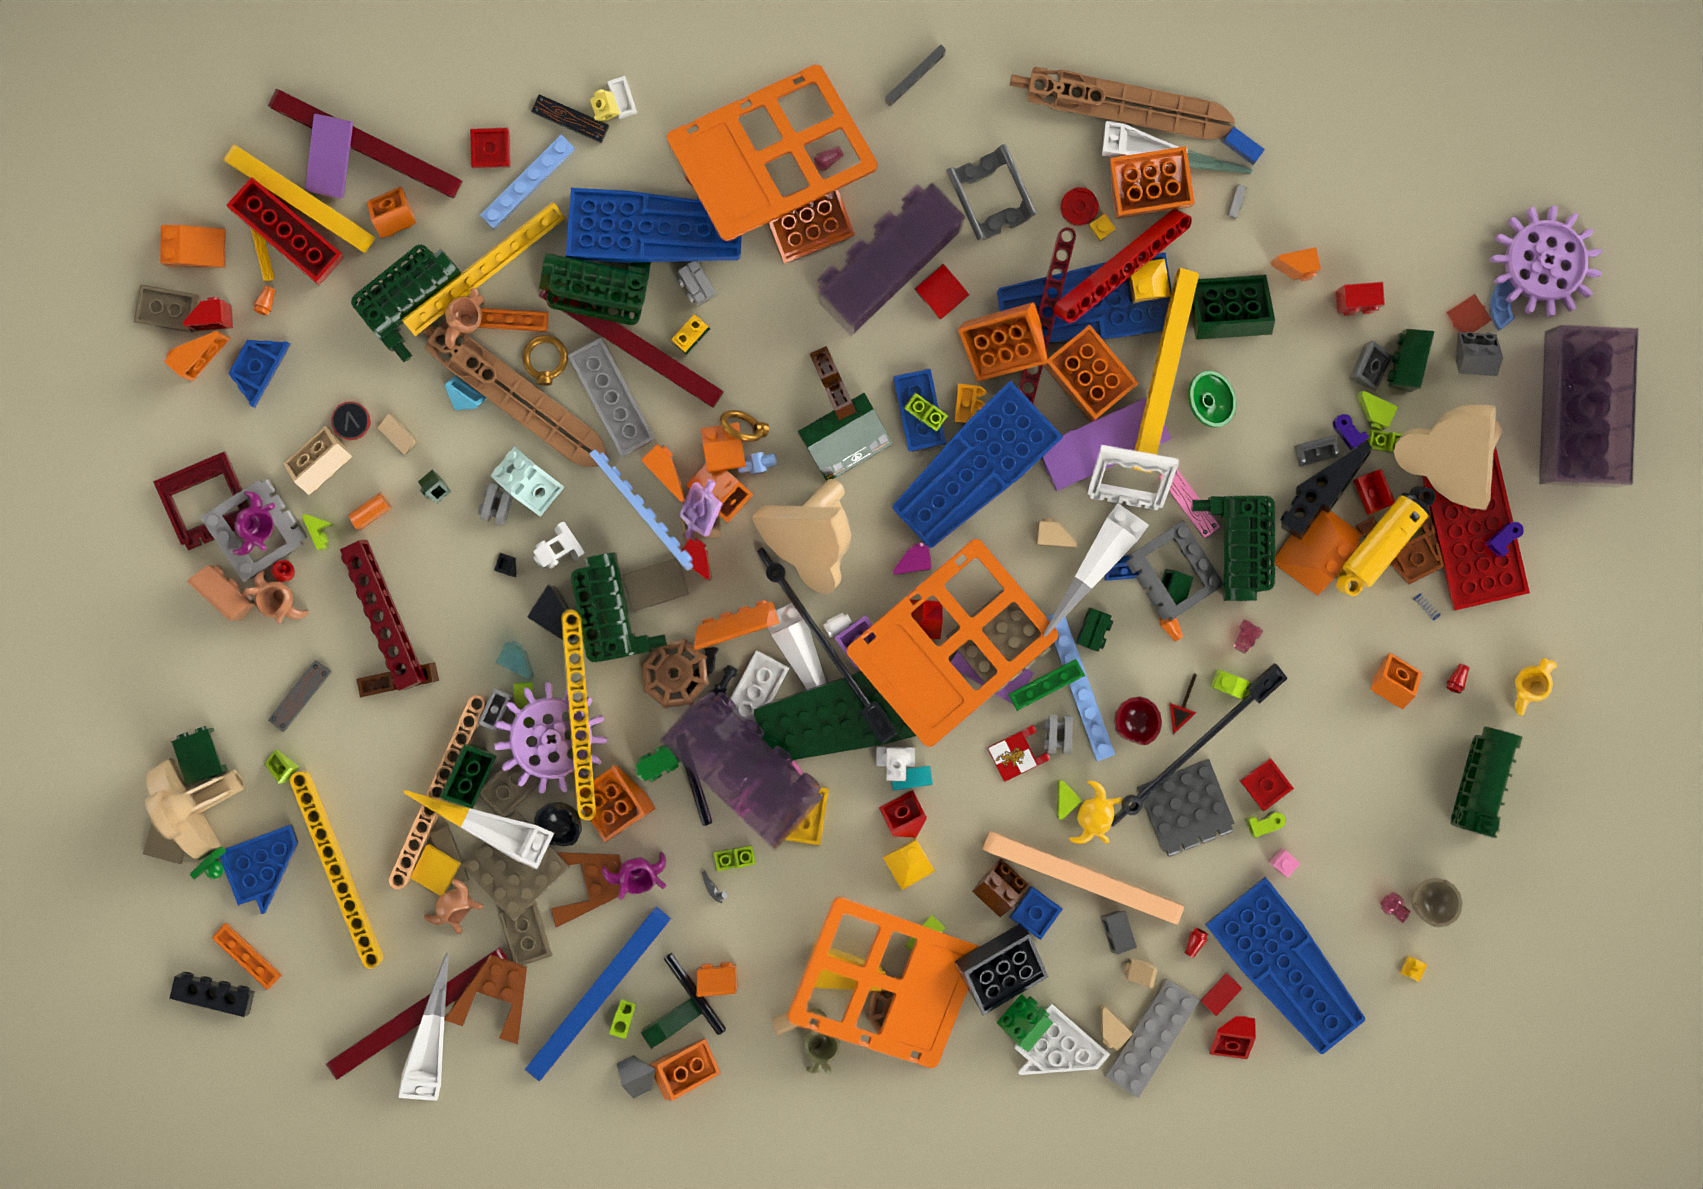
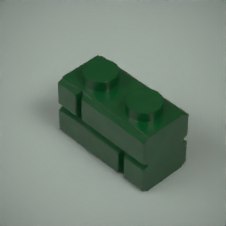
M1088 608L1075 644L1099 652V649H1103L1107 640L1104 638L1106 630L1110 631L1113 620H1110L1112 616L1096 609Z

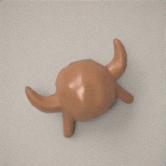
M477 288L471 289L469 297L463 296L452 300L445 310L446 322L449 325L445 334V344L449 349L454 347L459 334H470L477 330L481 323L482 313L479 306L485 303V299L478 293Z
M266 570L256 574L254 578L256 588H246L244 590L245 594L255 596V604L258 610L264 616L276 618V623H281L283 616L292 620H299L306 617L309 613L308 610L300 611L292 606L294 602L293 592L283 582L267 583L264 580Z
M453 879L452 883L457 889L450 890L439 896L435 908L437 915L425 914L424 918L435 925L451 924L456 933L461 934L462 927L459 923L471 908L480 910L483 908V904L473 901L468 895L467 886L463 882Z

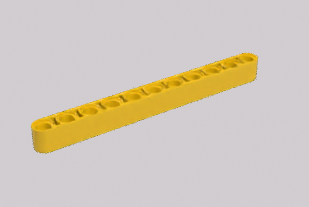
M1184 268L1177 270L1134 451L1157 455L1196 290L1198 272ZM1134 466V467H1131V469L1143 471V472L1150 473V474H1151L1152 471H1153V470H1151V471L1149 472V471L1141 470L1139 467H1135V466Z
M569 609L563 612L561 620L576 806L579 817L588 821L594 818L596 808L580 616L576 611ZM568 615L576 616V621L573 624L566 623ZM576 634L578 636L577 641L569 643L567 641L569 635ZM573 653L579 655V659L576 662L569 661V656ZM573 673L581 674V678L578 681L570 679ZM575 692L582 693L581 699L577 701L572 699V695ZM582 711L584 716L578 720L573 717L575 712ZM583 730L585 735L583 738H576V732ZM585 749L587 754L584 757H578L577 752ZM582 768L588 769V773L585 776L578 775V772ZM584 787L590 789L587 795H581L580 790ZM585 806L591 807V811L587 814L581 812Z
M306 771L296 772L290 777V785L361 962L366 968H375L383 961V953L310 773ZM299 775L304 777L305 782L303 785L297 782ZM306 793H309L312 797L310 803H307L304 799ZM313 811L319 814L317 821L313 820L311 816ZM320 829L325 830V839L319 836ZM327 847L333 849L332 856L326 854ZM334 865L340 867L341 871L339 874L334 873ZM341 882L347 885V892H343L340 889ZM348 900L354 902V910L348 908ZM355 918L362 921V927L355 925ZM362 936H366L369 939V945L362 943ZM369 954L375 955L376 963L370 962Z

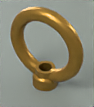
M549 335L538 336L526 345L522 356L525 370L537 379L538 385H552V380L558 377L566 368L568 362L567 349L556 337ZM541 343L553 344L560 352V362L551 372H539L531 365V352Z
M728 410L720 417L722 428L738 440L756 442L762 437L766 438L768 435L769 424L766 422L759 423L754 417L745 412ZM739 418L753 426V434H744L737 431L728 423V419Z

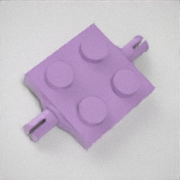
M708 479L705 488L699 483H692L679 516L688 525L687 532L684 535L687 539H692L695 531H698L702 536H709L723 504L712 494L716 482Z

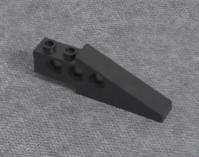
M1366 442L1298 485L1296 487V494L1299 496L1293 499L1290 511H1285L1280 519L1282 521L1281 528L1301 540L1321 510L1327 513L1332 510L1371 454L1372 446ZM1325 482L1326 486L1319 487L1317 483ZM1314 497L1316 501L1308 502L1306 498ZM1297 512H1303L1305 516L1299 518L1295 514Z

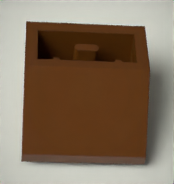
M999 859L982 877L972 892L994 913L1002 917L1013 908L1029 884L1002 859Z

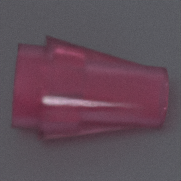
M839 146L819 152L814 157L815 164L820 171L827 170L843 157V152Z

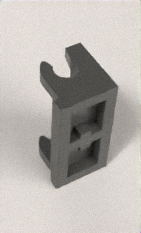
M1336 435L1294 446L1299 466L1335 458L1339 454Z
M1115 911L1100 916L1112 953L1118 955L1137 948L1126 911Z

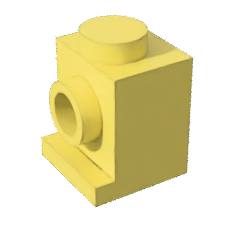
M598 90L593 93L594 97L590 99L595 113V120L606 122L620 114L613 92Z

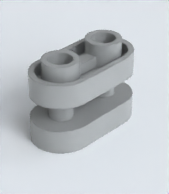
M491 483L490 486L487 485L485 488L484 496L486 498L484 504L481 503L478 514L481 515L480 519L489 521L491 516L495 517V524L504 526L513 496L506 490L504 492L499 491L500 485ZM497 498L501 499L498 510H495Z
M1049 715L1048 719L1044 721V730H1047V738H1044L1043 744L1044 750H1047L1048 754H1056V748H1062L1063 754H1071L1073 717L1064 716L1063 721H1057V715ZM1057 729H1063L1062 741L1057 740Z

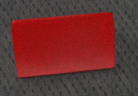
M1226 973L1200 1001L1217 1016L1242 990V987Z

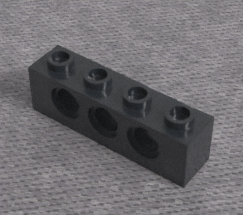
M184 971L174 977L169 999L245 1017L250 1014L255 991L249 990V987L243 985L238 987L231 986V983L227 981L215 982L212 981L211 977L207 976L195 977L193 973ZM191 984L197 987V993L191 990ZM210 989L215 990V992H216V997H215V998L210 995V993H209V990H210ZM229 993L234 995V1002H231L228 999Z

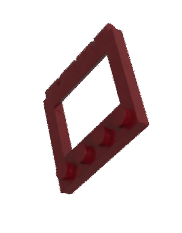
M221 452L153 481L180 544H185L188 550L202 545L199 538L202 539L204 544L215 539L205 524L187 531L172 495L221 474L224 475L233 496L241 492L242 487L226 452ZM247 500L238 505L237 510L223 515V518L233 532L235 531L234 523H236L237 514L250 507Z

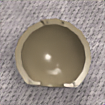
M1426 879L1417 886L1413 893L1412 906L1414 911L1422 920L1433 927L1449 926L1458 919L1462 911L1463 902L1461 894L1455 885L1446 879Z

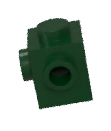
M433 469L418 481L422 487L420 489L421 493L427 499L430 497L436 504L451 492L445 481Z

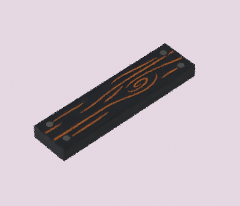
M540 94L531 111L533 114L601 144L609 129L608 124L597 121L595 118Z

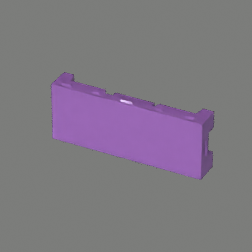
M1147 398L1137 400L1132 405L1123 409H1117L1112 414L1100 419L1097 418L1095 421H1091L1089 424L1076 430L1068 431L1067 434L1063 435V438L1041 458L1048 475L1051 477L1050 480L1055 491H1059L1092 476L1101 445L1135 450ZM1165 422L1160 444L1172 439ZM1118 463L1107 464L1105 469L1112 467Z

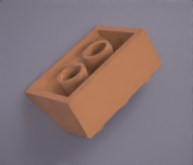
M207 565L188 579L187 582L229 621H241L256 605L252 600L253 596L247 595L239 589L238 582L232 578L228 579L224 575L225 571L218 565Z

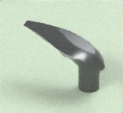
M703 871L702 874L707 891L715 901L722 903V900L728 897L727 892H719L706 872Z

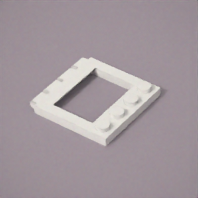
M1101 445L1087 495H1090V499L1103 501L1104 498H1107V502L1119 504L1125 501V505L1140 508L1141 505H1144L1145 509L1158 511V508H1163L1179 459ZM1119 463L1122 467L1127 468L1135 466L1149 472L1157 470L1163 476L1156 493L1101 484L1106 465Z

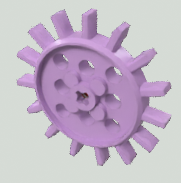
M1555 205L1548 209L1547 220L1539 221L1535 207L1527 209L1530 225L1523 227L1515 217L1510 218L1507 222L1516 232L1515 236L1511 239L1503 234H1498L1494 239L1498 243L1507 246L1505 255H1494L1490 258V262L1505 263L1507 273L1493 280L1494 284L1510 280L1515 290L1508 295L1506 301L1509 303L1517 299L1520 293L1529 298L1525 308L1526 314L1534 311L1537 301L1545 302L1547 317L1555 315L1554 301L1562 299L1569 312L1576 309L1570 294L1576 290L1582 296L1590 297L1593 292L1582 284L1584 277L1598 278L1602 275L1601 271L1588 268V258L1598 256L1602 253V249L1587 251L1583 240L1590 237L1594 230L1591 228L1578 235L1571 228L1578 217L1576 213L1570 215L1565 224L1556 221L1557 206ZM1529 234H1531V235L1534 236V238H1535V242H1534V243H1532V242L1529 241V239H1528V235H1529ZM1547 239L1553 242V248L1547 245ZM1565 244L1571 246V252L1565 250ZM1525 252L1531 256L1530 261L1525 260ZM1561 262L1567 265V271L1561 268ZM1520 271L1526 273V280L1520 277ZM1539 275L1545 279L1544 284L1539 283ZM1557 280L1563 283V289L1557 287Z
M546 682L545 684L546 696L537 700L534 699L532 691L528 687L524 688V695L529 703L522 709H519L514 703L507 701L506 706L516 714V717L512 724L503 721H496L495 724L501 730L510 731L509 741L494 744L495 750L511 748L514 755L512 759L502 765L503 770H509L514 765L519 764L524 769L517 782L521 787L526 783L531 774L540 777L538 789L541 794H544L546 790L547 779L558 778L559 787L562 792H567L564 776L574 772L573 758L567 756V752L572 749L571 739H566L564 736L565 732L570 730V719H562V713L569 711L567 688L563 698L552 697L553 687L551 682ZM589 696L587 697V707L593 701ZM577 711L573 717L579 720L584 714L582 711ZM551 714L553 716L552 722L544 723L542 721L543 716ZM597 715L588 719L590 745L591 743H607L606 737L592 736L590 728L592 725L600 724L604 721V717ZM526 717H532L534 723L532 726L526 727L523 725V720ZM577 731L575 737L583 738L585 731ZM547 735H553L555 740L548 741ZM529 736L537 738L534 745L526 744V739ZM581 749L578 751L577 756L584 757L587 751ZM557 752L559 754L558 759L550 761L548 759L549 753ZM591 754L592 763L600 765L602 761L597 756ZM538 755L539 762L537 764L529 763L530 756ZM579 770L578 775L585 776V773Z

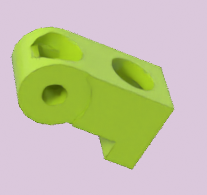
M1272 811L1266 817L1257 819L1255 816L1245 818L1251 836L1255 838L1281 829L1286 824L1285 816L1276 811Z
M621 999L610 1029V1035L623 1039L627 1038L636 1007L635 1003Z

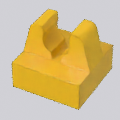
M1407 956L1400 973L1420 982L1427 964Z

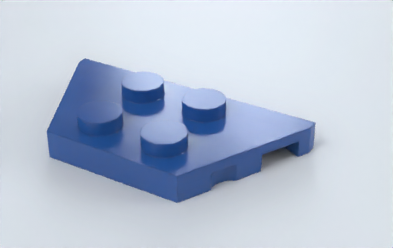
M247 340L228 374L236 382L241 393L245 395L250 406L256 408L291 343L287 341Z

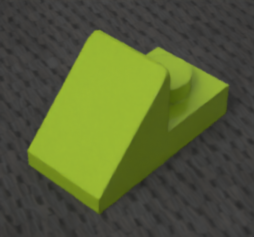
M303 514L302 518L318 551L328 549V537L321 530L334 524L309 514Z

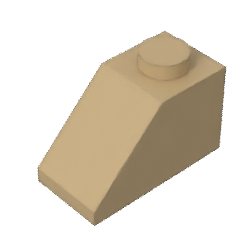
M1043 518V521L1038 522L1036 545L1077 547L1075 540L1059 522H1054L1052 518Z
M1130 958L1129 963H1125L1123 973L1126 974L1125 977L1128 980L1153 988L1158 969L1152 963Z
M1102 1004L1100 1006L1101 1035L1104 1038L1102 1041L1108 1048L1114 1047L1118 1050L1133 1033Z

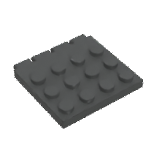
M1209 759L1175 771L1143 800L1163 852L1167 851L1169 857L1182 852L1179 846L1181 844L1184 850H1188L1200 845L1197 839L1199 837L1202 843H1206L1217 838L1215 832L1217 830L1220 836L1233 832L1231 825L1235 823ZM1152 781L1137 786L1139 793Z

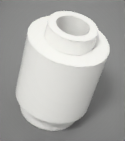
M842 612L826 620L827 622L823 625L831 638L843 632L853 623L849 615H844Z

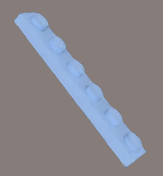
M560 135L480 216L495 230L576 149Z

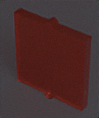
M1476 294L1446 312L1453 322V327H1456L1458 332H1475L1492 321L1485 310V305L1481 304Z

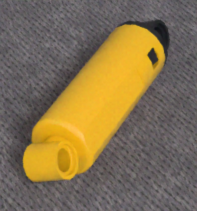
M1416 486L1411 489L1409 494L1402 493L1343 565V570L1347 575H1342L1337 580L1336 586L1339 592L1356 596L1361 593L1363 586L1370 588L1429 517L1430 511L1427 507L1431 506L1436 499L1433 489ZM1351 581V587L1348 589V584Z

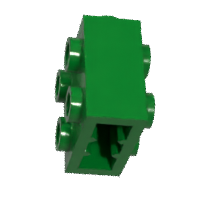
M665 743L655 749V754L651 755L649 752L638 758L639 763L635 765L637 768L634 769L638 778H643L644 782L649 780L651 783L659 779L663 771L666 770L669 773L679 767L678 763L682 760L673 744L668 746Z
M1021 994L997 1021V1024L1021 1048L1029 1052L1053 1022L1048 1018L1050 1014L1041 1007L1039 1009L1037 1007L1039 1003L1033 997L1029 996L1027 998Z

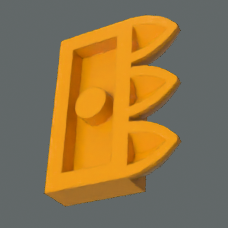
M958 384L955 423L966 424L977 413L975 411L980 410L985 405L983 401L976 399V397H982L987 394L983 387Z

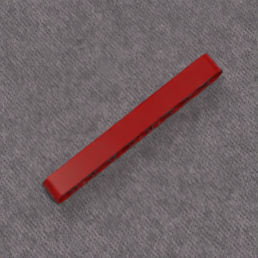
M1177 209L1168 212L1059 300L1054 306L1055 316L1068 323L1076 321L1186 232L1192 224L1191 216Z

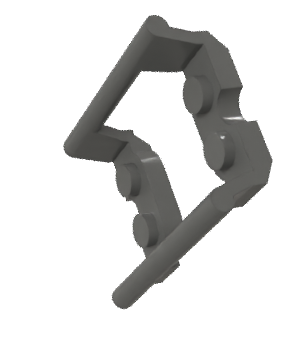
M1002 144L994 152L981 157L979 165L974 166L971 163H967L961 167H951L946 170L977 240H986L1001 233V227L1007 225L1010 228H1014L1037 214L1006 144ZM1007 164L1022 197L1020 207L1002 210L989 216L983 224H980L974 215L961 184L965 182L969 184L975 183L994 174L997 168Z

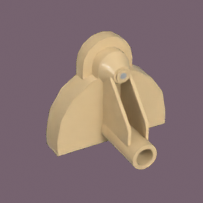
M1460 406L1443 414L1431 429L1419 428L1404 432L1395 445V460L1405 471L1415 475L1427 476L1434 489L1451 502L1470 508L1486 510L1491 498L1493 451L1503 432L1501 424L1495 420L1496 406Z
M828 479L803 506L763 505L752 516L753 522L766 544L781 559L796 567L799 576L809 588L822 594L831 593L841 583V557L849 549L851 541L848 520L840 503V499L845 495V490L842 484L835 479Z
M169 758L146 773V784L150 794L146 799V808L151 820L163 836L168 839L173 838L188 855L201 860L221 846L203 812L244 790L245 783L240 774L235 769H232L222 776L190 790L174 759Z

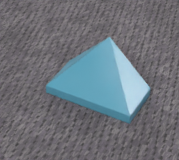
M457 375L445 384V389L455 410L476 409L486 400L485 396Z

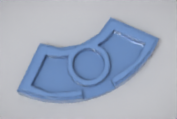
M1509 280L1497 284L1490 299V315L1498 331L1515 319L1511 311V302L1508 303L1506 301L1508 295L1515 290Z

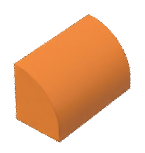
M380 492L349 513L348 516L355 529L361 530L392 509L382 492Z

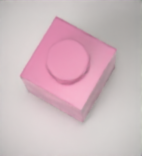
M1282 848L1269 862L1287 878L1301 864Z

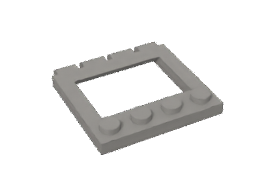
M269 479L261 482V480L256 481L200 517L243 582L302 546V540L307 538L300 526L295 529L292 528L293 525L297 524V521L289 510L284 513L281 512L287 506L279 494L271 497L270 494L276 490ZM246 491L258 494L263 506L270 503L275 504V508L270 510L269 513L273 518L275 526L287 542L256 563L252 561L248 554L242 556L233 553V550L239 549L242 544L222 516L249 499L244 494Z

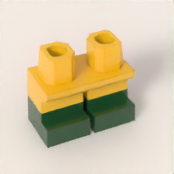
M694 314L671 341L687 356L698 344L696 340L700 342L710 331V328Z

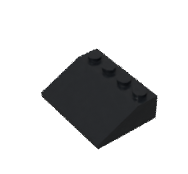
M1021 923L955 961L964 983L983 1016L1048 978L1033 939Z

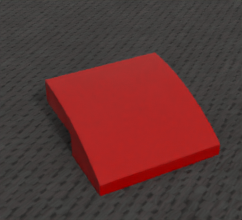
M944 264L914 288L940 320L969 296L966 289Z

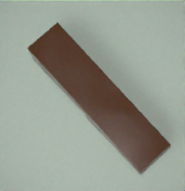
M827 346L810 353L838 419L840 420L856 413Z
M435 662L420 665L426 681L418 685L439 681ZM391 671L356 679L360 697L398 690L393 684Z

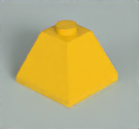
M1165 259L1147 262L1128 278L1132 303L1171 297Z
M916 838L883 857L901 890L935 872Z

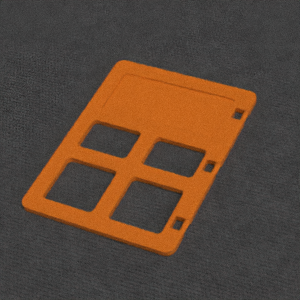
M812 65L793 76H788L747 95V97L741 100H736L695 119L687 125H682L667 134L669 146L718 234L725 241L739 237L868 176L878 168L877 160L820 65ZM802 77L804 81L795 85L793 80ZM812 83L816 84L833 116L803 131L795 132L777 100ZM748 101L751 103V106L744 109L740 106ZM760 107H764L780 133L782 140L757 151L738 118ZM697 126V131L688 133L687 129ZM837 130H842L861 162L827 179H822L804 146ZM789 153L796 161L809 187L787 198H783L768 173L765 164Z
M973 539L847 647L846 652L925 746L932 747L1058 639V631L1054 628L1044 637L1050 621L984 543L979 539ZM963 554L967 560L958 566L955 560ZM974 558H978L1003 587V592L978 614L970 617L945 588V583ZM918 593L922 598L913 605L909 600ZM930 596H935L959 625V630L940 646L934 644L911 616L912 611ZM1015 602L1040 631V636L1014 659L1007 661L983 633L982 628L1009 604ZM873 632L876 638L867 644L864 638ZM968 640H972L997 670V673L978 690H974L949 661V656Z
M836 897L831 904L787 1018L794 1025L928 1068H935L939 1064L968 991L955 961L980 946L855 901ZM844 914L879 926L863 966L828 955ZM894 931L916 938L900 979L878 972V967L891 934ZM823 969L857 981L841 1021L806 1011V1006L820 971ZM872 986L894 993L882 1028L877 1034L856 1027L860 1012ZM810 1018L818 1020L816 1026L809 1024ZM862 1034L870 1036L868 1042L860 1040ZM912 1050L919 1052L918 1058L910 1056Z

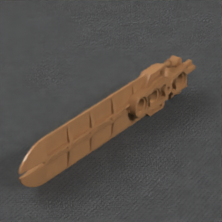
M1034 67L1030 78L1012 74L1009 86L1027 89L1026 100L1028 102L1038 105L1043 104L1054 110L1078 113L1208 140L1224 137L1234 128L1209 122V119L1235 124V119L1231 113L1222 105L1212 101L1081 75V73ZM1047 74H1057L1059 81L1055 82L1052 76ZM1041 82L1043 89H1036L1034 83ZM1077 89L1080 92V97H1074L1072 90ZM1096 93L1099 96V101H1093L1090 94ZM1050 95L1055 97L1052 104L1042 100ZM1105 98L1121 101V103L1106 101ZM1125 102H1126V103H1131V104H1136V105H1141V106H1146V107H1149V108H1148V109H1145V108L1130 106V105H1126ZM1153 108L1175 112L1176 115L1153 110ZM1181 114H1185V115L1195 116V117H1199V118H1204V120H1199V119L1184 117V116H1180V115H1181Z
M443 322L437 329L429 325L421 331L429 338L425 349L434 359L437 358L443 366L573 463L585 467L599 466L590 454L581 448L584 444L590 450L596 449L599 454L603 452L606 455V449L601 438L589 426L469 336L459 334L460 337L464 338L463 344L458 346L456 340L452 349L447 348L446 344L438 345V338L445 336L449 327L447 322ZM436 349H438L444 355L452 354L453 356L450 358V360L445 362L439 356L440 353ZM471 359H476L478 362L475 368H469L468 366ZM488 370L492 371L493 377L490 380H485L484 373ZM497 381H500L502 384L510 389L509 393L502 387H500L498 384H496ZM513 393H516L518 396H520L522 399H524L526 402L532 405L533 409L531 410L518 399H516L514 396H512ZM537 410L540 411L542 414H544L557 425L555 427L552 426L550 423H548L535 412ZM560 427L580 441L579 444H576L558 429Z

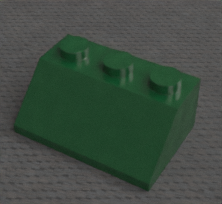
M1405 329L1402 333L1398 334L1396 344L1399 345L1397 352L1395 351L1392 357L1394 365L1387 377V381H1390L1388 387L1408 392L1421 388L1434 331Z
M463 744L440 798L473 809L497 756L479 746Z

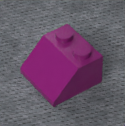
M924 543L912 544V548L908 549L892 571L893 575L932 569L929 545L924 546Z

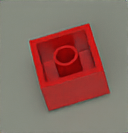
M1383 282L1347 284L1336 290L1337 314L1343 313L1344 316H1353L1355 313L1363 312V315L1374 314V311H1379V308L1385 305Z

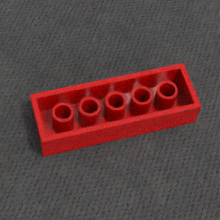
M253 177L226 204L233 214L318 286L344 259L340 251Z

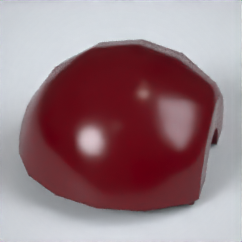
M1140 696L1129 698L1121 703L1115 712V731L1120 737L1130 742L1148 745L1157 738L1161 731V713L1156 704L1147 698Z

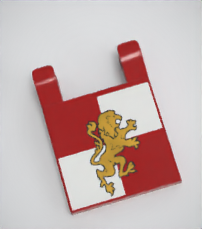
M1034 725L987 747L1004 782L1050 760L1047 752L1035 758L1026 740V737L1036 733Z

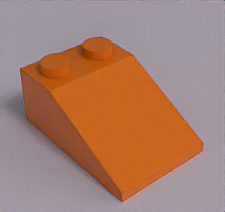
M161 225L160 263L167 267L225 268V229L187 225Z
M214 331L177 346L175 349H171L166 354V359L163 362L180 377L194 381L231 338L221 332Z
M657 444L641 461L684 504L686 497L675 462L671 458L673 454L665 445L660 447Z
M705 1038L649 1064L656 1069L654 1078L664 1100L669 1101L679 1098L721 1074Z

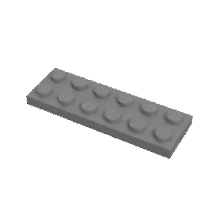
M602 337L568 355L621 457L656 440Z
M1166 978L1133 1030V1035L1127 1040L1106 1073V1078L1139 1098L1200 1000Z

